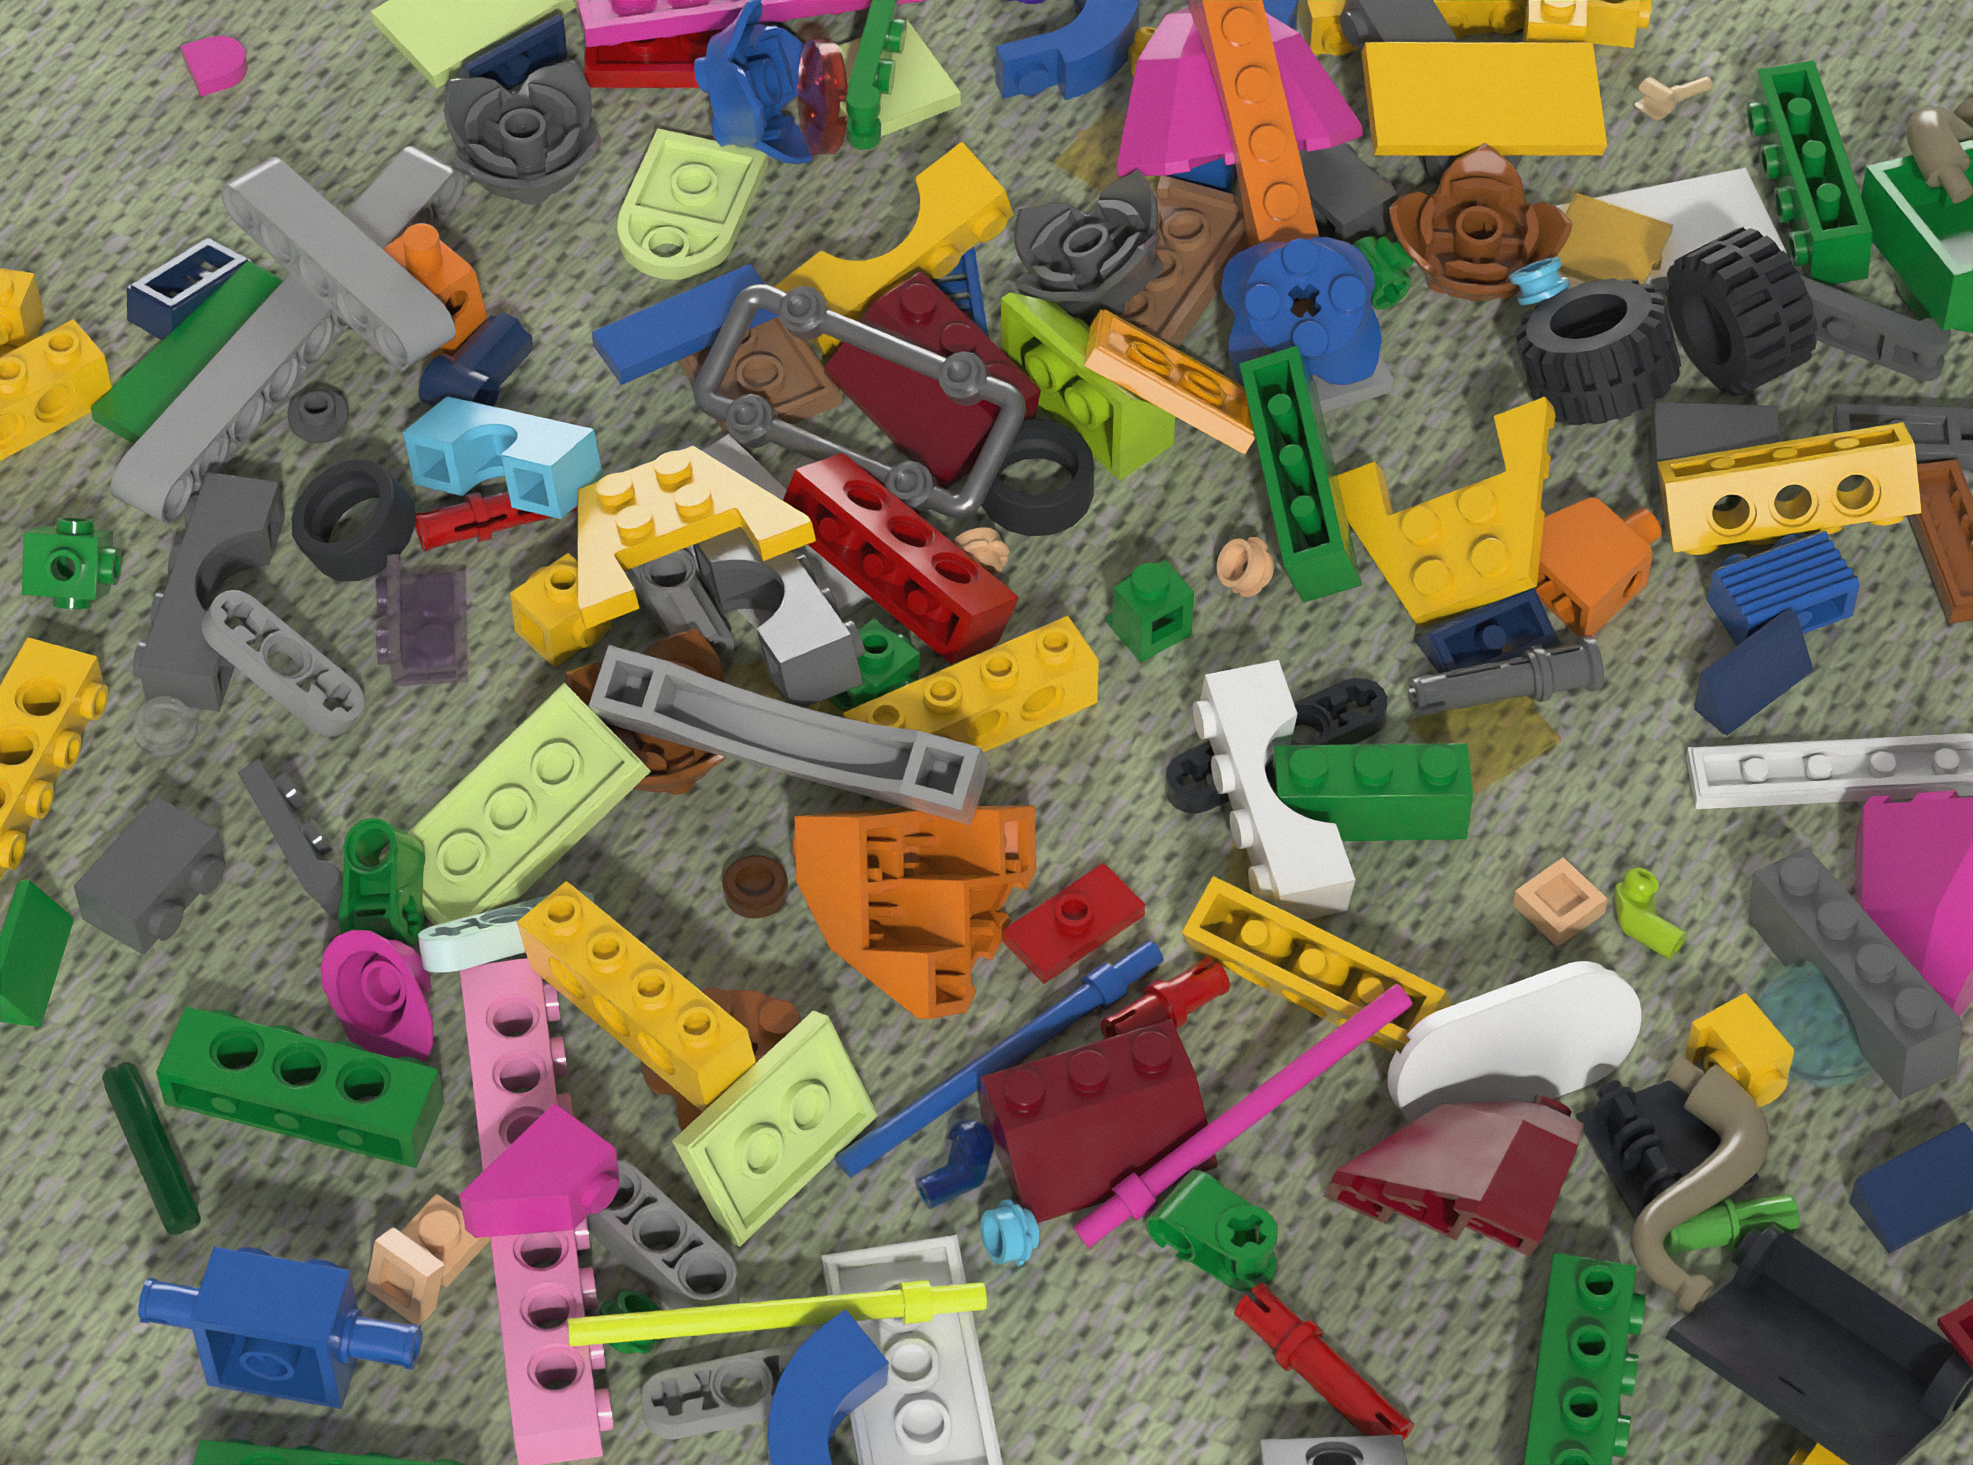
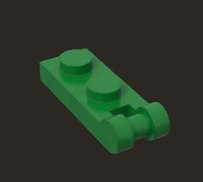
M872 0L846 92V112L849 115L847 120V141L851 146L860 150L874 148L881 141V122L877 117L881 112V95H891L896 67L895 60H891L893 53L902 54L904 49L907 22L906 19L898 18L897 0Z

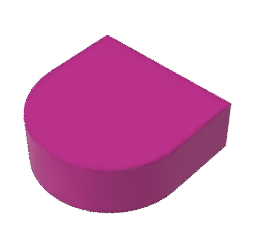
M212 36L180 46L183 60L200 97L235 86L247 73L245 50L241 43L233 38Z

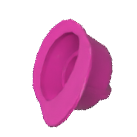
M350 930L336 936L324 952L320 967L322 987L331 1007L339 1017L350 1042L360 1045L368 1052L396 1059L405 1056L413 1057L427 1063L433 1047V1020L428 1007L432 987L430 972L423 969L421 956L412 947L397 940H387L372 931Z

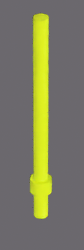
M928 1280L900 1282L898 1290L567 1318V1336L569 1347L821 1325L826 1324L844 1309L855 1321L901 1317L903 1324L932 1322L934 1314L986 1310L987 1297L984 1282L931 1287Z

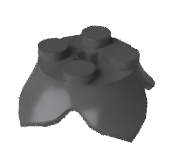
M574 60L543 67L528 76L520 89L515 92L508 91L495 80L483 77L449 79L445 93L444 116L448 131L458 147V150L453 153L454 164L462 173L474 178L478 184L491 194L511 200H519L528 205L540 204L549 195L559 192L575 179L579 170L599 152L602 141L601 136L597 130L589 129L592 113L591 90L582 71Z
M1139 169L1111 183L1102 191L1097 200L1096 208L1092 213H1084L1069 204L1049 203L1018 209L1014 243L1019 259L1029 271V274H1021L1015 283L1019 294L1055 302L1069 315L1081 317L1091 315L1094 320L1100 309L1103 311L1106 309L1119 316L1124 311L1125 303L1143 290L1149 281L1155 279L1161 273L1163 263L1156 250L1160 240V236L1157 233L1159 213L1157 198L1149 182Z

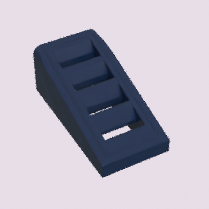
M206 238L127 287V320L158 339L164 340L249 259ZM205 261L218 270L211 273L200 267V265ZM189 276L198 282L194 284L186 278ZM173 291L178 295L173 297L172 295H170V293Z

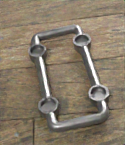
M756 284L741 291L730 309L696 378L693 388L694 401L699 410L710 417L726 423L731 435L745 447L759 448L772 442L815 461L844 453L918 515L931 509L945 516L958 519L972 515L983 504L1023 422L1026 412L1025 400L1021 392L1011 384L991 377L987 366L975 354L963 351L954 353L948 358L935 354L833 312L822 294L814 288L807 286L794 288L787 293L770 285ZM763 308L779 315L783 325L798 339L811 340L826 334L938 380L948 398L958 405L970 406L984 399L1000 406V413L961 493L956 494L939 487L935 477L921 463L907 461L892 467L784 422L778 418L775 409L761 396L749 394L741 396L734 401L718 394L717 391L757 310Z

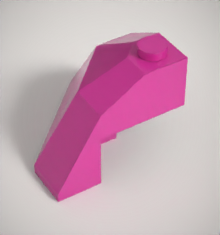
M1190 6L1165 15L1137 60L1117 161L1118 177H1125L1138 169L1144 176L1189 172L1192 168L1223 158L1225 165L1235 164L1219 92L1201 37L1193 21ZM1266 13L1298 150L1308 152L1331 148L1362 137L1361 123L1302 35Z
M1956 790L1918 793L1910 802L1894 803L1890 795L1872 796L1863 806L1855 837V901L1958 1017L1962 1015L1973 1001V797L1960 798Z

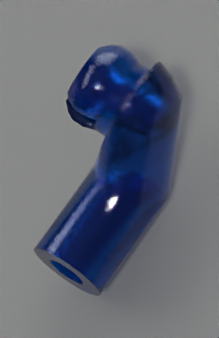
M968 1119L956 1123L950 1130L948 1137L952 1140L947 1165L915 1180L917 1191L929 1210L979 1188L986 1181L994 1151V1141L990 1130L983 1123Z

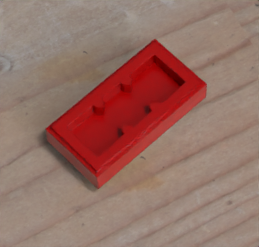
M1103 862L1003 929L1002 942L1045 984L1144 917L1145 903Z

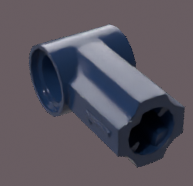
M501 311L498 316L490 315L453 356L442 353L429 363L419 384L418 395L420 400L434 407L448 396L495 407L499 395V387L534 350L532 335L521 326L517 318Z

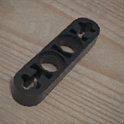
M1354 677L1343 680L1295 702L1294 705L1297 711L1295 726H1312L1320 732L1321 737L1315 742L1308 744L1291 740L1290 745H1354L1372 737L1382 729L1386 722L1388 697L1384 689L1370 679ZM1354 701L1359 707L1370 705L1369 714L1363 715L1358 709L1347 711L1348 702ZM1339 719L1338 729L1334 728L1333 721ZM1210 741L1179 754L1167 766L1165 794L1168 801L1178 810L1198 814L1230 801L1228 793L1219 794L1214 784L1211 758L1215 755ZM1273 759L1265 767L1269 783H1271ZM1191 775L1195 781L1205 779V788L1198 790L1192 783L1183 785V777Z

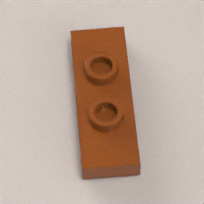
M1958 459L1917 464L1921 513L1909 515L1910 521L1949 624L1972 621L1973 497Z

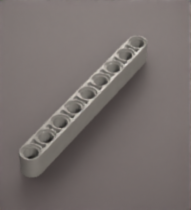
M409 146L400 152L348 209L344 216L383 249L402 236L405 230L412 225L423 223L437 228L457 205L465 186L466 177L457 167L413 146ZM290 273L124 455L112 477L110 490L112 496L164 523L174 522L186 510L189 498L192 495H199L206 473H219L346 331L349 325Z

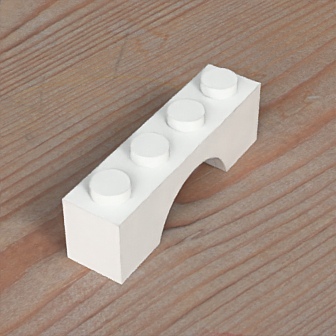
M1279 660L1206 674L1200 701L1193 703L1194 723L1200 739L1209 738L1215 755L1211 758V770L1216 789L1219 794L1228 793L1233 811L1230 812L1232 837L1238 849L1246 848L1252 865L1248 870L1252 895L1302 920L1347 911L1355 884V877L1337 825L1306 818L1288 808L1275 795L1266 777L1265 767L1273 759L1274 746L1291 744L1297 718V711Z

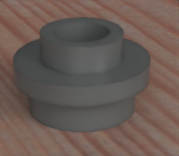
M318 389L307 391L296 397L288 408L287 418L289 427L296 436L307 442L320 444L329 442L340 435L348 424L349 412L345 400L340 395L329 390ZM317 411H324L320 414H311Z

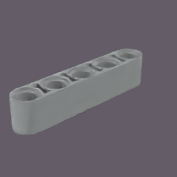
M271 156L221 187L222 201L233 221L398 369L405 370L455 338V325L445 305L279 158Z

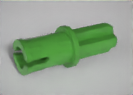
M1789 1194L1734 1203L1728 1196L1718 1204L1672 1229L1665 1237L1663 1246L1669 1256L1726 1246L1729 1251H1734L1752 1229L1755 1228L1762 1233L1772 1224L1788 1234H1793L1800 1226L1798 1205L1795 1198Z

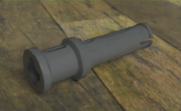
M1592 635L1580 636L1576 644L1544 650L1541 645L1529 646L1526 650L1522 651L1521 657L1506 661L1455 669L1434 675L1410 677L1408 679L1410 687L1408 688V697L1413 714L1417 718L1442 711L1467 708L1514 697L1529 696L1531 700L1542 702L1550 700L1552 694L1581 687H1585L1589 692L1601 690L1604 683V668L1596 640Z

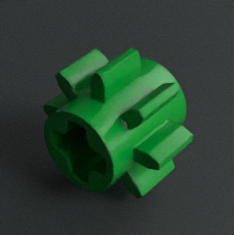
M1370 236L1352 244L1364 254L1374 273L1375 287L1371 296L1372 306L1375 309L1384 310L1401 301L1411 285V277L1405 270L1414 261L1397 241L1391 244L1386 236H1382L1379 240Z

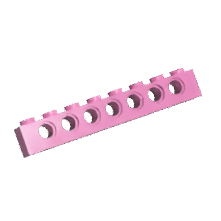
M528 958L486 963L460 970L483 1171L552 1104L556 1103L573 1116L570 1092L561 1094L556 1092L555 1078L568 1076L563 1036L549 1037L548 1022L561 1020L557 990L548 982H542V977L531 969ZM514 1032H523V1033H524V1034H522V1035H520V1036H516V1037H508V1036H506V1035H508V1034H510V1033H514ZM519 1088H532V1090L525 1093L512 1092ZM585 1218L574 1230L492 1236L491 1246L518 1465H543L603 1456L600 1432L614 1430L609 1389L595 1390L592 1370L606 1369L603 1344L569 1347L567 1336V1318L585 1317L584 1310L598 1308L593 1267L579 1268L577 1250L590 1249L587 1219ZM542 1260L556 1262L547 1268L531 1267L534 1263ZM547 1320H561L564 1322L560 1326L551 1329L538 1327L539 1324ZM556 1380L572 1382L571 1385L560 1390L545 1388L547 1384Z

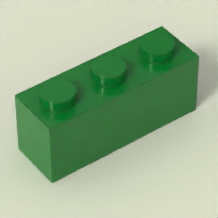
M1468 743L1274 746L1270 787L1275 795L1288 808L1306 818L1336 824L1342 842L1467 839L1473 800Z

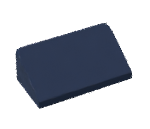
M558 14L465 64L455 79L483 77L497 81L509 91L524 83L528 76L543 67L559 64L567 59L564 19Z
M1535 587L1492 603L1414 639L1438 673L1486 663L1506 661L1521 657L1522 651L1526 650L1529 646L1541 645L1545 649L1559 643Z
M1791 609L1784 610L1700 673L1694 710L1722 734L1728 736L1813 672L1812 662L1797 614Z
M1965 1122L1862 1174L1855 1180L1849 1203L1889 1254L1973 1210V1132Z

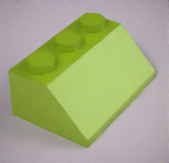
M1009 292L1001 298V351L1041 389L1038 408L1052 421L1063 423L1079 433L1091 448L1093 458L1119 481L1174 445L1176 416L1084 366L1090 331L1089 326L1079 318L1074 319L1055 302Z

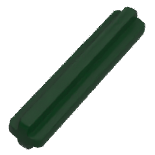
M123 1062L117 1067H109L102 1075L104 1088L166 1232L174 1236L194 1229L201 1221L198 1213L199 1209L136 1065L131 1062Z

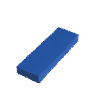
M747 264L593 331V346L618 382L623 385L712 346L735 299L741 291L751 285L766 284L753 266ZM759 308L748 330L779 315Z

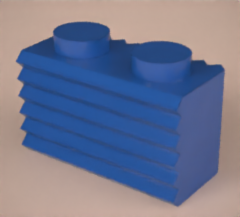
M1821 531L1804 538L1801 535L1792 534L1779 540L1770 550L1747 557L1745 554H1735L1722 561L1712 571L1707 602L1737 646L1784 610L1791 609L1797 614L1803 634L1852 617L1860 584L1858 576L1853 575L1852 568L1847 567L1845 558H1841L1839 549H1835L1833 540H1829L1827 531Z

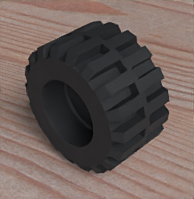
M1744 227L1737 228L1679 257L1674 261V265L1669 267L1667 272L1668 281L1665 282V294L1668 300L1667 309L1674 331L1689 359L1721 391L1727 390L1731 395L1746 394L1808 362L1812 357L1811 351L1815 350L1817 344L1815 332L1818 330L1811 297L1805 287V282L1799 271L1794 267L1791 259L1767 235L1763 237L1759 230L1753 228L1747 230Z
M1616 278L1595 282L1589 281L1565 289L1537 304L1534 307L1535 311L1525 315L1521 321L1522 326L1516 332V344L1533 401L1546 397L1554 407L1555 422L1558 423L1568 421L1569 425H1583L1585 423H1593L1595 425L1631 416L1632 413L1653 405L1655 399L1665 396L1671 390L1670 384L1676 382L1680 375L1681 360L1664 298L1661 293H1656L1655 287L1649 284H1639V280H1617Z

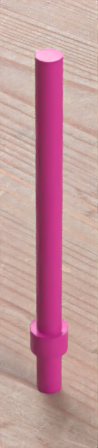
M1395 984L1138 1177L1134 1172L1112 1188L1113 1197L1072 1227L1074 1232L1089 1249L1130 1217L1134 1221H1138L1158 1206L1155 1198L1177 1183L1188 1171L1197 1168L1410 1008L1413 1004L1406 992L1398 984Z

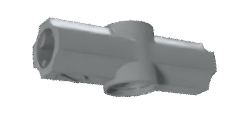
M678 550L627 570L642 596L646 616L660 626L666 637L696 628L717 653L721 664L727 655L734 651L733 637L699 582L695 560L686 550Z

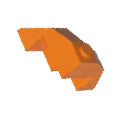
M1035 805L977 806L971 825L910 808L832 811L794 816L795 836L792 848L796 860V882L829 948L918 1019H934L966 1013L977 992L971 981V971L979 956L993 960L1002 941L1003 929L1011 923L1008 914L1001 912L1013 886L1027 890L1037 870Z

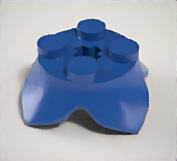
M749 0L728 27L721 33L711 37L707 46L706 56L697 58L694 64L695 77L702 92L709 93L714 112L712 128L715 139L721 147L735 145L739 148H752L762 151L783 163L798 165L812 162V155L807 147L805 137L799 126L794 123L795 117H786L782 113V109L798 96L804 84L811 49L785 29L758 24L763 13L762 0Z
M1329 237L1295 239L1289 243L1272 241L1256 244L1237 253L1227 262L1223 273L1221 290L1224 302L1233 310L1235 315V321L1229 336V358L1240 385L1244 387L1240 363L1297 345L1311 374L1316 375L1329 384L1349 385L1373 376L1379 360L1382 337L1380 324L1371 303V296L1375 287L1374 273L1366 257L1358 248L1347 242ZM1300 298L1302 300V298H1307L1315 303L1313 310L1316 315L1312 317L1307 312H1305L1302 318L1293 315V299Z

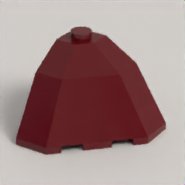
M1535 1095L1531 1103L1516 1100L1440 1104L1338 1168L1323 1197L1384 1224L1387 1223L1391 1214L1395 1212L1455 1241L1466 1227L1530 1257L1539 1245L1578 1148L1584 1123L1571 1118L1572 1111L1566 1105L1543 1095Z

